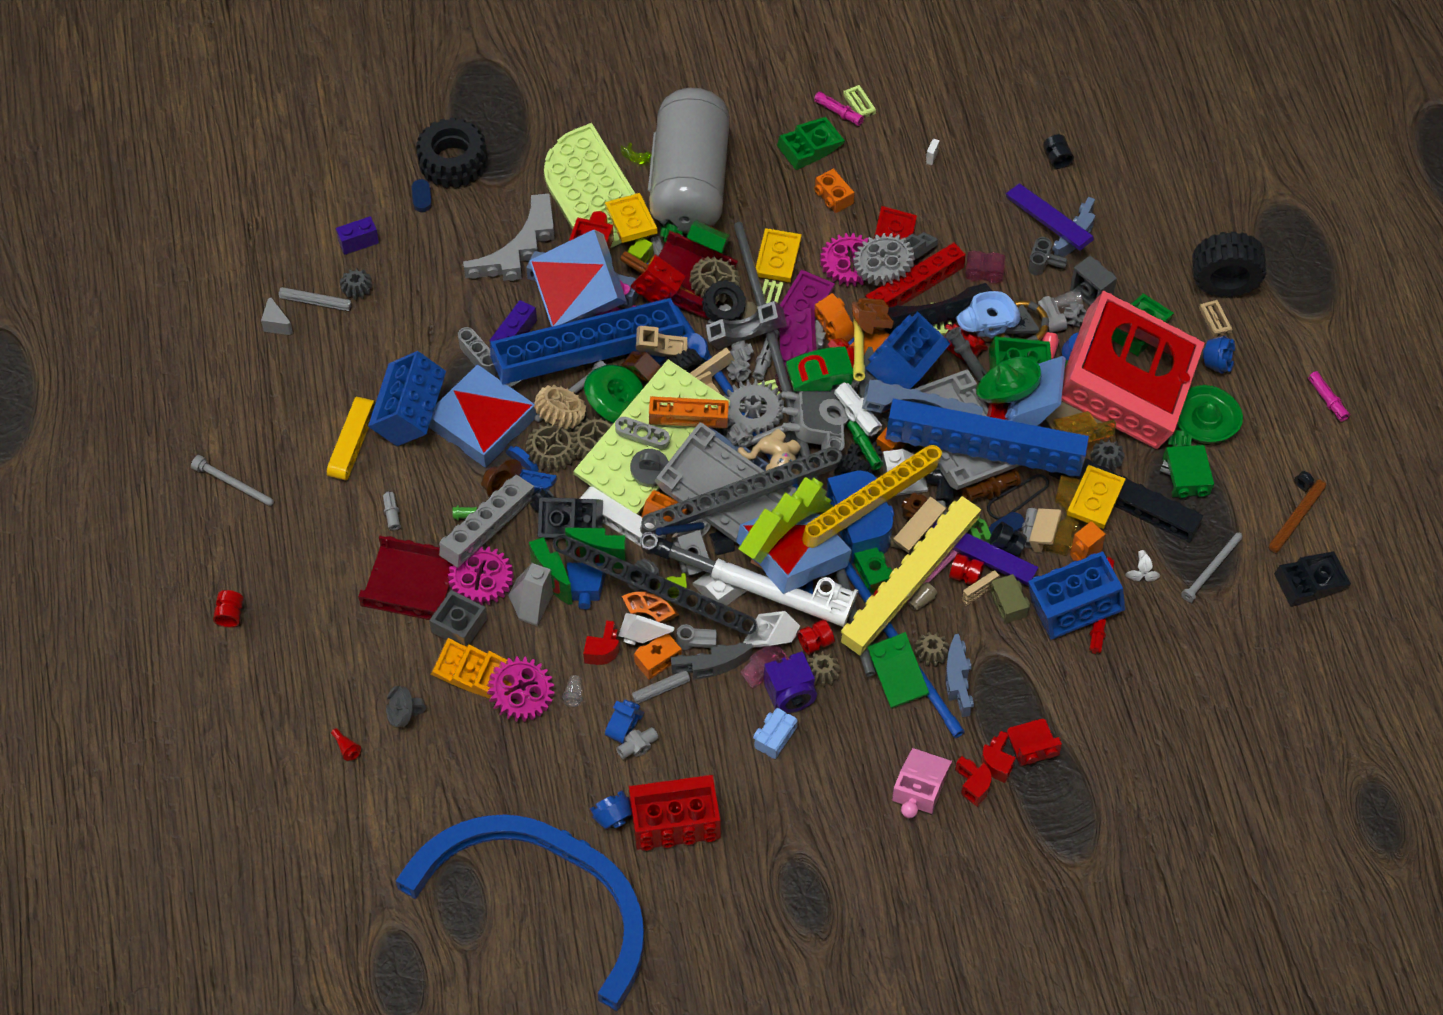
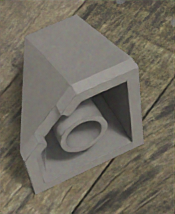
M532 563L516 579L508 597L519 620L538 626L553 595L551 569Z

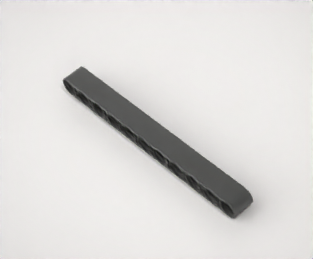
M829 447L649 513L642 518L640 532L642 534L645 532L656 534V528L688 524L802 482L805 477L810 479L832 471L840 463L841 451L836 447ZM833 456L836 461H830L827 457ZM809 463H816L818 467L813 468ZM797 469L800 474L796 475L791 470ZM773 476L781 477L782 481L774 480ZM760 482L764 487L758 488L755 483ZM743 489L746 492V494L741 495L737 492V490ZM725 496L728 500L721 501L718 497ZM705 502L709 504L710 507L703 508L701 507L700 503ZM688 509L691 514L685 515L682 513V510ZM670 516L673 521L667 522L663 517ZM652 523L655 527L649 529L645 524Z

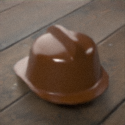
M509 459L499 467L493 466L485 471L481 486L487 490L489 498L494 491H498L503 486L506 480L511 479L515 475L520 476L522 470L521 463L517 459Z

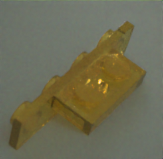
M1086 411L1053 420V427L1055 430L1089 436V443L1114 436L1116 422L1115 420H1110L1097 424L1090 412Z

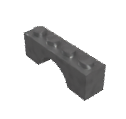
M772 301L758 306L756 313L748 318L736 321L722 319L707 324L706 330L709 343L719 350L735 342L745 341L787 326L784 309L777 302Z

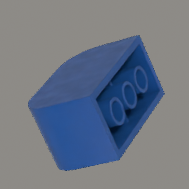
M853 471L828 478L827 497L832 500L830 504L832 506L837 505L877 478L866 471ZM887 501L839 532L841 539L852 550L849 558L851 564L856 552L876 547L883 554L888 551L891 545L894 511L891 505L888 506Z

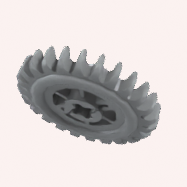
M747 379L746 386L740 381L739 389L733 384V392L728 389V397L724 395L725 398L730 400V405L728 406V425L730 427L736 423L743 422L745 426L749 424L753 430L752 434L755 432L758 435L760 431L766 432L767 428L773 429L774 424L778 425L779 419L783 418L781 410L785 402L781 397V393L777 395L778 388L776 387L772 390L771 383L765 387L764 380L758 385L757 379H755L754 384L751 385L749 379Z

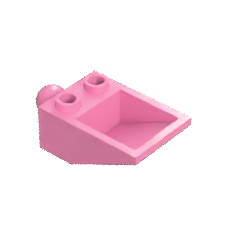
M912 748L899 773L892 801L903 804L901 812L904 817L913 818L917 815L918 810L930 814L933 813L952 761Z

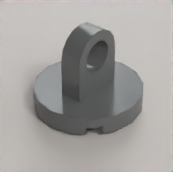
M643 449L637 452L631 460V475L642 486H657L655 479L669 461L659 450Z
M394 686L387 696V699H390L389 705H386V714L392 726L405 727L411 716L419 715L426 710L424 699L411 698V694L405 686Z

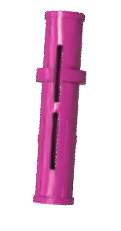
M821 91L815 95V102L837 113L843 120L847 119L857 126L862 124L864 116L852 110L850 106L841 104Z
M1318 371L1311 373L1308 380L1325 400L1328 409L1335 413L1340 422L1348 419L1350 413L1343 406L1342 400L1332 392Z

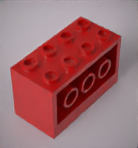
M713 775L629 786L637 850L649 851L656 847L671 848L677 844L692 845L699 841L713 842L716 839H720V815Z

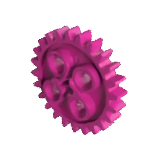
M845 233L844 238L838 235L837 240L831 238V243L826 242V247L822 248L820 255V265L823 267L822 271L827 272L826 277L832 276V282L839 280V285L846 282L847 287L850 283H853L855 287L857 282L863 285L862 276H858L857 271H855L853 258H855L854 253L858 252L857 247H863V241L869 242L868 237L863 240L861 234L856 238L854 233L851 237H848V234ZM847 247L850 248V252H851V262L853 263V271H854V272H851V268H850V257L848 256V249H847Z
M481 546L479 550L458 568L454 565L449 567L450 573L448 578L452 590L475 602H479L481 605L485 601L490 605V600L492 599L498 602L497 596L504 598V591L509 592V586L513 585V568L510 565L509 558L505 559L504 553L498 555V549L491 552L490 546L486 550H483ZM486 562L483 567L484 574H482V566L483 563Z
M516 656L514 662L508 658L506 664L501 661L499 667H495L494 673H491L489 677L491 681L487 684L490 687L487 694L493 695L489 701L496 702L494 709L501 708L500 715L505 712L508 713L507 719L513 715L516 722L519 717H522L524 722H526L528 716L531 720H534L535 714L540 717L543 713L542 710L547 711L548 705L552 702L550 697L554 695V692L551 691L554 684L549 683L552 676H545L548 670L544 669L541 671V663L535 666V659L528 663L526 657H524L523 661H520L518 656ZM522 674L529 675L531 679H524ZM507 680L511 682L512 685L506 686L503 683V681ZM530 692L537 693L539 697H532ZM511 699H517L520 704H514Z

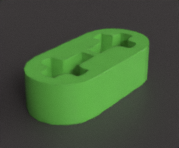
M979 518L969 530L970 535L989 543L991 533L983 519ZM975 526H978V528H981V532H980V533L978 532V529H977V528H974Z

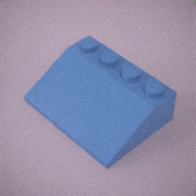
M1064 356L1039 363L1041 369L1040 384L1033 393L1025 398L1007 403L1006 420L1038 426L1061 405L1066 361Z

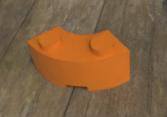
M833 293L815 304V317L822 325L824 332H826V339L829 342L831 339L839 338L849 342L854 337V325L844 308V302Z
M632 592L622 596L630 614H649L660 623H665L679 615L670 602L655 594Z

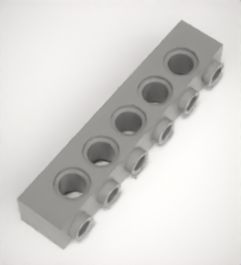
M518 475L506 480L503 486L498 491H494L486 502H482L474 513H470L463 523L455 526L448 536L441 539L439 543V556L457 568L461 566L532 500L530 496L534 493V485Z

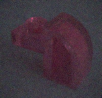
M767 646L754 653L750 657L751 662L740 673L752 688H756L764 680V664L775 660L781 663V658L786 657V660L789 659L779 646Z

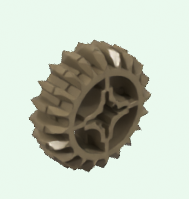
M715 256L712 259L706 257L705 260L700 259L690 273L691 290H695V295H701L700 298L703 299V295L708 288L717 281L728 280V282H734L735 285L740 286L739 273L737 270H734L735 265H729V260L724 262L722 257L719 260ZM719 294L715 299V304L718 301L723 304L725 300L729 301L731 298L726 294Z
M594 416L593 420L586 418L585 423L581 422L579 427L575 426L572 449L576 452L577 459L583 460L596 445L595 438L599 441L614 423L611 424L608 420L604 421L603 417L600 420H596Z
M547 422L545 427L539 425V430L533 428V434H529L526 442V453L530 455L529 460L533 461V464L539 465L541 470L545 467L549 472L551 468H555L556 471H558V467L565 469L566 464L571 465L572 460H575L576 452L572 449L574 437L570 427L568 429L564 427L558 428V426H552ZM560 440L564 441L567 444V446L563 445V443L560 442ZM537 447L541 448V450L544 451V454L541 453L537 449Z

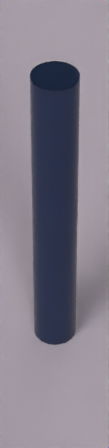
M695 522L656 528V534L660 536L703 530L704 523Z

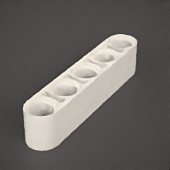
M589 487L579 499L603 500L602 523L621 535H625L626 538L641 547L640 537L642 533L640 532L642 517L596 488ZM652 523L645 524L649 529L655 527ZM656 535L657 537L666 539V535ZM647 540L644 545L651 547L655 541Z

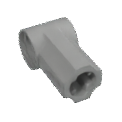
M1046 296L1038 301V305L1046 311L1049 318L1047 332L1053 333L1066 330L1067 321L1063 313L1060 314L1054 298Z
M684 624L677 629L676 643L682 650H689L692 647H715L716 630L694 629L692 626Z

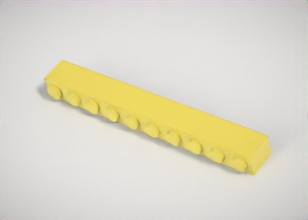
M963 496L958 501L954 500L948 508V513L946 515L942 514L937 520V525L927 531L925 534L926 538L923 541L917 542L913 548L914 552L904 557L900 568H895L889 576L890 579L887 582H882L879 586L878 593L868 598L865 603L866 607L863 610L859 609L854 615L852 623H847L843 627L841 642L861 656L961 538L976 523L981 512L979 507Z

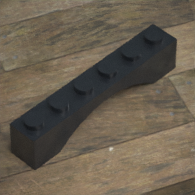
M986 283L968 287L960 294L937 303L889 307L888 315L893 320L892 328H885L884 331L890 335L909 314L913 316L917 311L931 325L956 319L963 310L970 306L975 295L993 290Z

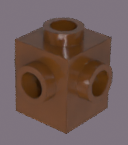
M912 492L910 498L906 497L902 503V516L909 521L928 500L927 497Z

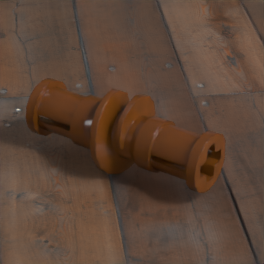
M1012 469L1004 475L992 476L976 483V485L963 487L961 489L962 496L971 503L974 499L985 496L988 499L993 498V495L999 497L1001 491L1007 487L1020 485L1021 478L1018 471Z

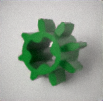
M667 223L666 227L661 228L660 236L664 237L663 241L666 242L669 231L682 236L683 232L677 230L678 227L676 225Z
M1175 430L1173 435L1168 438V445H1172V447L1191 446L1192 436H1188V431Z

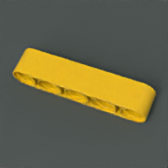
M355 397L328 463V477L348 480L368 431V425L376 403L375 400Z

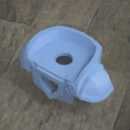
M988 291L975 295L970 306L963 310L956 319L964 331H975L978 337L993 338L996 335L1005 333L1007 327L1017 326L1020 322V312L1017 305L1014 304L1007 294L998 291Z

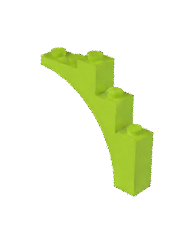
M805 477L792 496L785 492L775 509L769 511L765 508L738 549L761 564L774 545L794 525L809 515L826 512L834 507L830 504L832 500L825 496L827 491L822 488L823 483L815 478L809 480Z

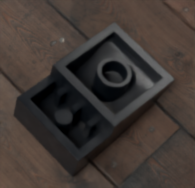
M539 498L538 537L555 538L558 535H565V528H602L603 500Z
M1334 551L1300 557L1297 562L1279 565L1274 573L1291 607L1324 598L1351 585Z

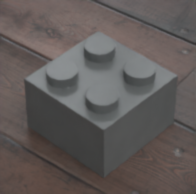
M1088 256L1074 267L1070 290L1088 306H1091L1102 291L1114 295L1117 278L1111 271L1103 267L1098 260Z
M450 590L429 620L431 632L445 640L450 638L467 647L487 620L486 607Z

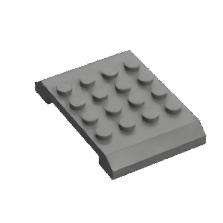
M968 369L914 388L923 393H934L947 399L955 398L960 402L975 403L983 407L982 416H987L988 407L977 396V383ZM941 450L942 455L938 464L949 485L956 490L1021 466L1018 464L1011 465L1002 461H991L987 458L971 457L961 453H951L945 450Z
M699 422L656 477L655 482L666 494L676 501L682 502L761 473L764 470L715 437L716 432ZM760 482L755 483L758 488L764 487ZM789 486L702 519L736 542L740 524L759 517L765 508L772 511L785 492L792 496L797 489ZM743 489L737 490V492L741 495L746 494V492ZM725 496L718 497L721 501L728 500ZM705 502L700 503L701 507L703 508L710 507L709 504Z

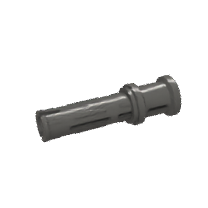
M960 327L953 328L946 334L945 338L950 340L954 346V351L962 356L977 381H980L987 372L970 349V342L965 340L961 334Z

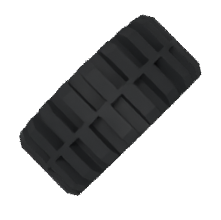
M444 118L440 119V122L431 123L430 127H426L422 131L423 133L419 135L418 142L416 143L418 165L421 173L428 181H433V184L438 186L441 184L446 188H449V186L457 188L459 185L465 186L470 181H475L478 178L477 175L480 176L483 173L487 164L485 138L481 130L471 122L466 123L464 119L456 120V118H450V120H445ZM448 148H460L466 151L454 158H445L438 155L441 151Z
M1231 231V233L1221 232L1219 235H1211L1208 239L1205 238L1201 244L1197 245L1192 255L1195 283L1202 291L1212 296L1215 294L1217 297H1233L1234 295L1241 296L1246 292H1252L1253 288L1259 287L1264 281L1267 272L1265 250L1262 243L1252 235L1248 236L1243 232Z

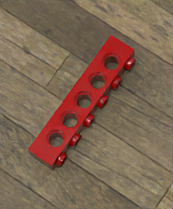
M952 243L910 268L911 272L905 271L906 277L899 276L900 281L893 279V284L887 282L885 285L865 295V298L884 300L889 307L902 306L963 269L966 254L955 243Z

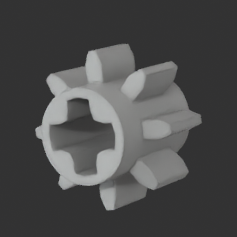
M1070 303V307H1065L1064 315L1067 324L1080 326V322H1083L1087 312L1083 304Z
M744 340L733 343L730 350L734 360L741 358L743 361L751 359L750 354L754 352L751 343H745Z
M741 358L731 361L729 367L726 368L729 371L728 376L731 380L735 379L738 383L747 380L749 373L752 372L748 368L750 364Z
M743 422L736 423L728 432L730 435L729 440L733 445L737 443L738 447L746 446L751 442L753 437L751 432L753 430L749 424L745 426Z

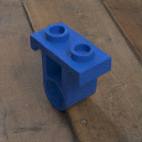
M625 699L623 702L616 700L613 707L615 711L605 730V736L621 744L625 743L624 738L629 732L634 730L638 719H642L645 713L639 710L640 705Z

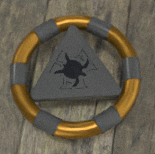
M1015 301L1014 304L1017 305L1020 312V322L1015 327H1007L1005 333L999 334L997 337L1011 338L1005 334H1016L1018 337H1026L1029 333H1037L1027 340L1040 341L1049 328V318L1046 311L1034 302ZM1026 308L1037 312L1041 316L1040 331Z

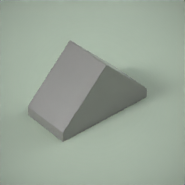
M269 298L261 319L264 332L285 335L293 334L290 321L274 300Z

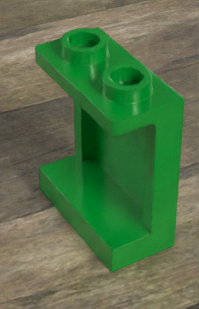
M1205 445L1166 447L1162 459L1168 462L1173 483L1172 497L1185 498L1188 496L1204 497L1210 495L1214 481Z

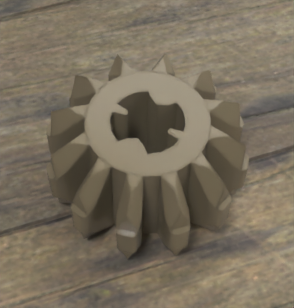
M928 632L927 636L921 634L919 640L915 643V654L919 656V662L926 661V666L929 663H933L936 667L938 662L943 664L945 658L948 657L949 642H945V636L938 637V632L935 635H931Z
M822 651L820 656L814 653L813 658H808L807 662L814 675L815 685L818 682L821 683L822 687L825 685V682L831 685L833 680L838 679L840 666L838 665V659L832 658L831 653L826 656Z

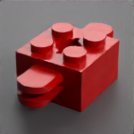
M595 211L591 214L589 220L577 217L569 241L589 231L596 230L604 234L610 251L614 239L613 225L607 222V215L602 211Z

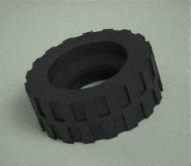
M720 280L713 283L703 295V311L713 322L722 319L735 321L746 307V297H744L743 290L738 285H735L734 282ZM719 294L730 296L733 301V306L730 310L722 311L716 306L715 299Z

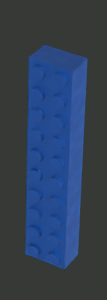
M671 298L491 341L490 358L503 385L638 351L636 350V333L639 326L658 327L659 334L682 337L684 324Z
M893 398L885 439L893 442L909 443L913 446L927 447L935 445L941 450L951 453L987 458L991 461H1002L1011 465L1018 464L1028 468L1047 470L1048 472H1059L1068 476H1080L1089 436Z

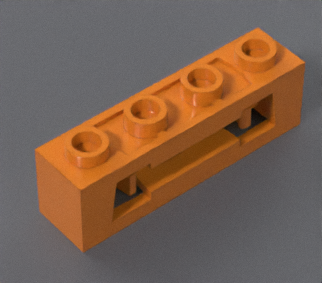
M650 396L649 424L696 427L701 422L707 427L727 428L729 400ZM711 405H717V408H711Z

